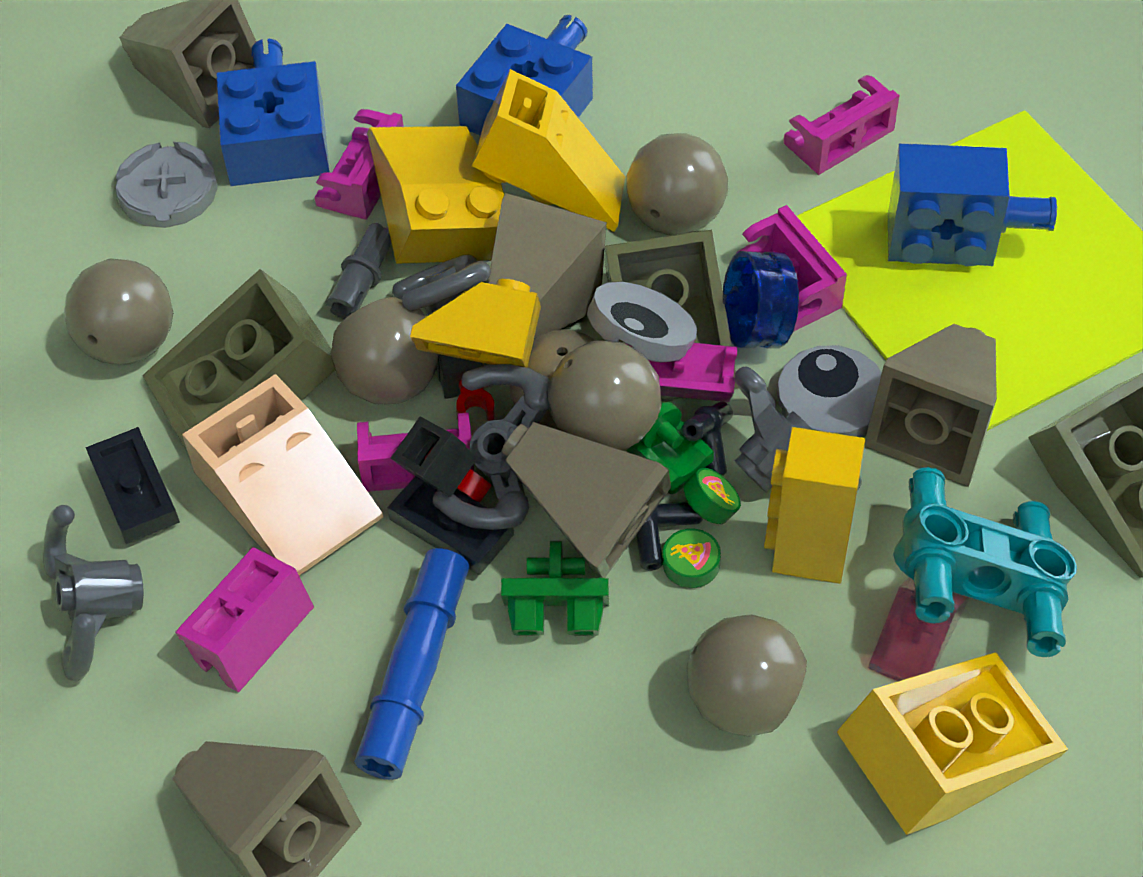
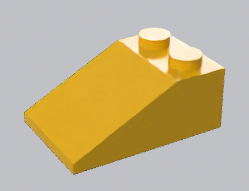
M369 127L367 135L396 264L445 262L467 254L473 255L477 261L492 260L504 192L501 183L487 178L481 170L472 167L478 145L467 127Z
M996 652L875 688L837 731V734L906 835L956 816L1056 760L1068 750Z

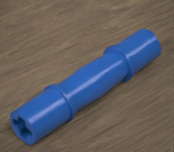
M441 548L428 550L425 553L411 597L405 602L404 612L407 616L392 650L380 695L375 696L371 701V714L354 760L355 765L360 770L371 776L387 780L398 779L402 776L417 727L423 722L424 712L421 707L437 669L446 631L455 623V611L470 567L468 561L456 552Z

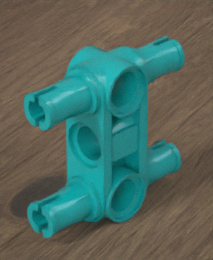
M930 467L916 470L913 473V478H910L908 481L911 508L903 518V536L893 552L895 563L899 569L914 580L916 616L927 623L934 624L946 621L950 617V613L954 611L952 593L954 592L1022 613L1026 624L1027 650L1038 657H1053L1061 651L1060 646L1064 647L1066 644L1061 614L1068 602L1067 584L1076 574L1077 564L1071 553L1060 543L1053 540L1050 529L1049 508L1037 501L1022 503L1017 507L1018 512L1015 511L1013 514V523L1015 524V528L947 507L944 474Z

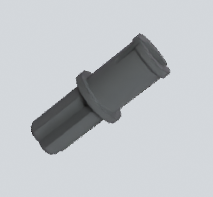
M380 223L370 224L354 255L347 256L342 261L341 268L343 273L332 294L326 300V306L331 307L330 312L339 318L346 319L349 315L360 309L371 286H376L381 280L382 274L379 267L392 243L389 229L384 228Z

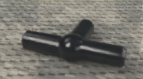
M720 401L712 406L699 407L693 417L683 423L681 432L686 440L695 442L701 439L714 451V461L705 468L712 469L724 476L727 473L721 428L723 424L732 418L733 410L728 403Z
M688 502L659 504L637 533L640 565L643 569L653 571L663 565L659 526L695 525L702 522L703 518L692 509Z

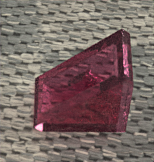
M909 577L899 586L868 668L896 681L935 671L969 597L952 592L954 611L950 613V617L942 623H927L916 616L914 580Z

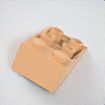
M276 374L182 434L194 473L266 554L294 567L299 576L383 518L382 511L309 408Z

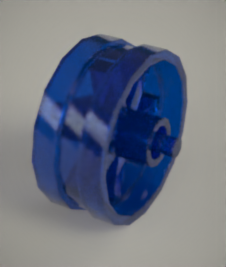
M739 251L732 257L723 283V304L726 309L730 339L735 347L756 348L759 346L767 349H780L788 343L793 334L798 316L799 289L793 263L785 253L764 252L761 254L754 251Z

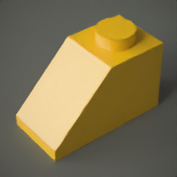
M498 279L496 285L480 282L414 324L410 337L417 350L486 364H513L527 368L541 305L537 293L530 292V286L523 282L512 279Z

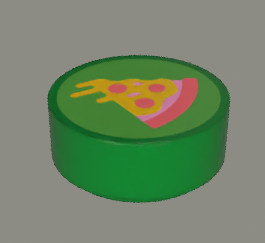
M698 469L684 484V493L689 505L699 516L708 522L725 524L741 507L739 495L734 487L721 474L712 469Z
M695 528L682 529L672 534L665 542L663 547V569L673 583L685 588H698L713 581L719 572L721 549L717 540L708 532Z

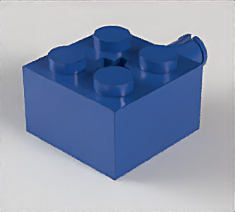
M564 15L547 38L506 24L456 85L459 125L466 126L470 132L481 136L485 119L510 69L556 90L579 118L593 99L592 56L575 50L587 37L588 32L585 24L575 17L567 28L566 26L572 20V15Z
M262 39L253 44L251 54L254 68L217 73L220 144L230 186L320 176V174L326 172L330 173L324 107L316 61L283 65L282 45L273 39H267L268 54H264Z
M899 143L888 209V261L914 264L939 263L960 264L964 266H993L1000 235L1005 233L1006 228L1054 231L1057 216L1056 197L1010 196L1007 148Z

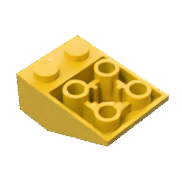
M510 69L485 119L472 167L481 170L487 178L495 182H507L529 192L540 203L547 205L555 204L570 212L607 222L606 228L615 232L619 221L625 175L556 90Z

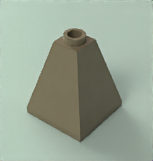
M187 0L143 14L133 25L127 27L119 37L122 47L127 52L134 68L202 127L210 128L219 119L217 73L254 68L251 50L256 39L238 0Z
M506 193L502 199L488 283L496 285L498 279L517 280L529 285L530 292L537 293L541 309L534 336L536 338L552 330H561L587 315L595 290L602 285L607 222Z
M952 324L889 357L883 366L864 446L919 468H935L941 471L945 478L969 487L997 400L996 339L985 335L979 329L965 328Z
M535 422L529 428L520 424L502 448V453L507 456L506 462L578 554L583 557L593 573L600 578H606L671 488L669 469L658 462Z
M206 741L197 751L189 752L180 760L175 775L172 777L190 807L242 877H317L362 825L326 756L318 751Z

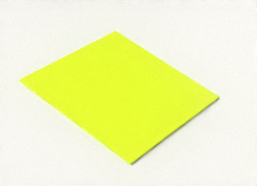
M1026 110L948 145L1007 148L1010 196L1056 197L1057 216L1054 231L1006 228L1005 233L1000 235L993 266H964L960 264L939 263L914 264L888 261V209L895 170L797 215L800 221L847 274L842 308L885 360L952 324L965 328L979 329L985 335L996 339L997 400L987 431L1143 351V231Z

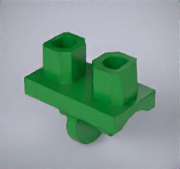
M665 402L662 403L658 418L650 431L638 443L625 451L658 462L669 469L671 488L668 493L676 494L684 488V484L698 469L705 468L714 461V451L701 439L695 442L686 440L681 432L683 425L681 411L673 403Z
M550 541L549 557H527V575H549V578H501V597L504 606H508L513 635H544V606H567L568 635H599L603 617V606H609V578H563V575H585V560L583 557H563L562 541Z

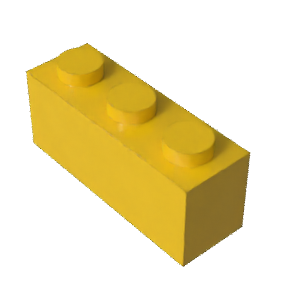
M792 427L788 450L776 449L767 514L769 518L764 542L765 549L775 550L773 573L841 584L865 438Z

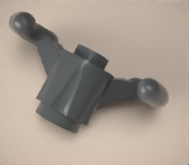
M461 255L395 283L392 293L394 297L402 300V304L407 310L414 311L425 307L429 316L480 282L485 283L490 277L491 268L486 262L477 261L473 255Z
M489 364L464 372L462 385L468 390L473 391L492 385H511L520 387L524 395L517 401L504 419L491 420L477 428L470 441V450L478 456L475 465L492 480L499 500L496 507L490 509L476 507L463 502L454 494L449 497L438 490L433 496V504L437 509L453 521L476 529L500 530L517 527L523 522L529 510L528 497L525 496L523 483L507 464V456L502 453V448L520 424L529 428L533 422L540 423L550 408L548 388L551 381L549 378L531 368L513 364Z
M741 367L735 373V382L749 400L755 433L739 448L742 454L734 461L767 493L772 488L771 477L776 449L788 450L792 427L813 429L794 411L786 418L776 411V401L767 391L763 378L753 369ZM859 476L858 489L860 488V486H861V484H862V480H861V477H860V476Z
M59 505L50 513L46 524L43 561L46 574L55 579V595L58 610L68 611L69 618L72 621L71 635L67 647H65L62 653L63 670L68 679L79 681L89 672L94 654L95 637L105 619L131 615L132 611L142 609L144 598L143 579L139 565L128 564L127 560L89 562L68 554L66 550V537L69 525L72 523L75 514L71 507Z

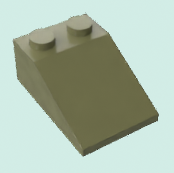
M712 229L605 246L604 262L608 282H627L642 285L662 293L678 303L692 317L697 327L694 343L732 346ZM734 365V376H733V377H735V373H736L735 365ZM735 382L734 390H737L739 387L736 385ZM661 396V401L678 399L680 397Z
M259 269L142 376L183 446L186 448L182 436L183 433L276 374L300 400H303L335 371V367L331 357L330 345L297 296L263 270Z
M1142 373L1115 385L1028 437L1056 486L1139 578L1143 577Z

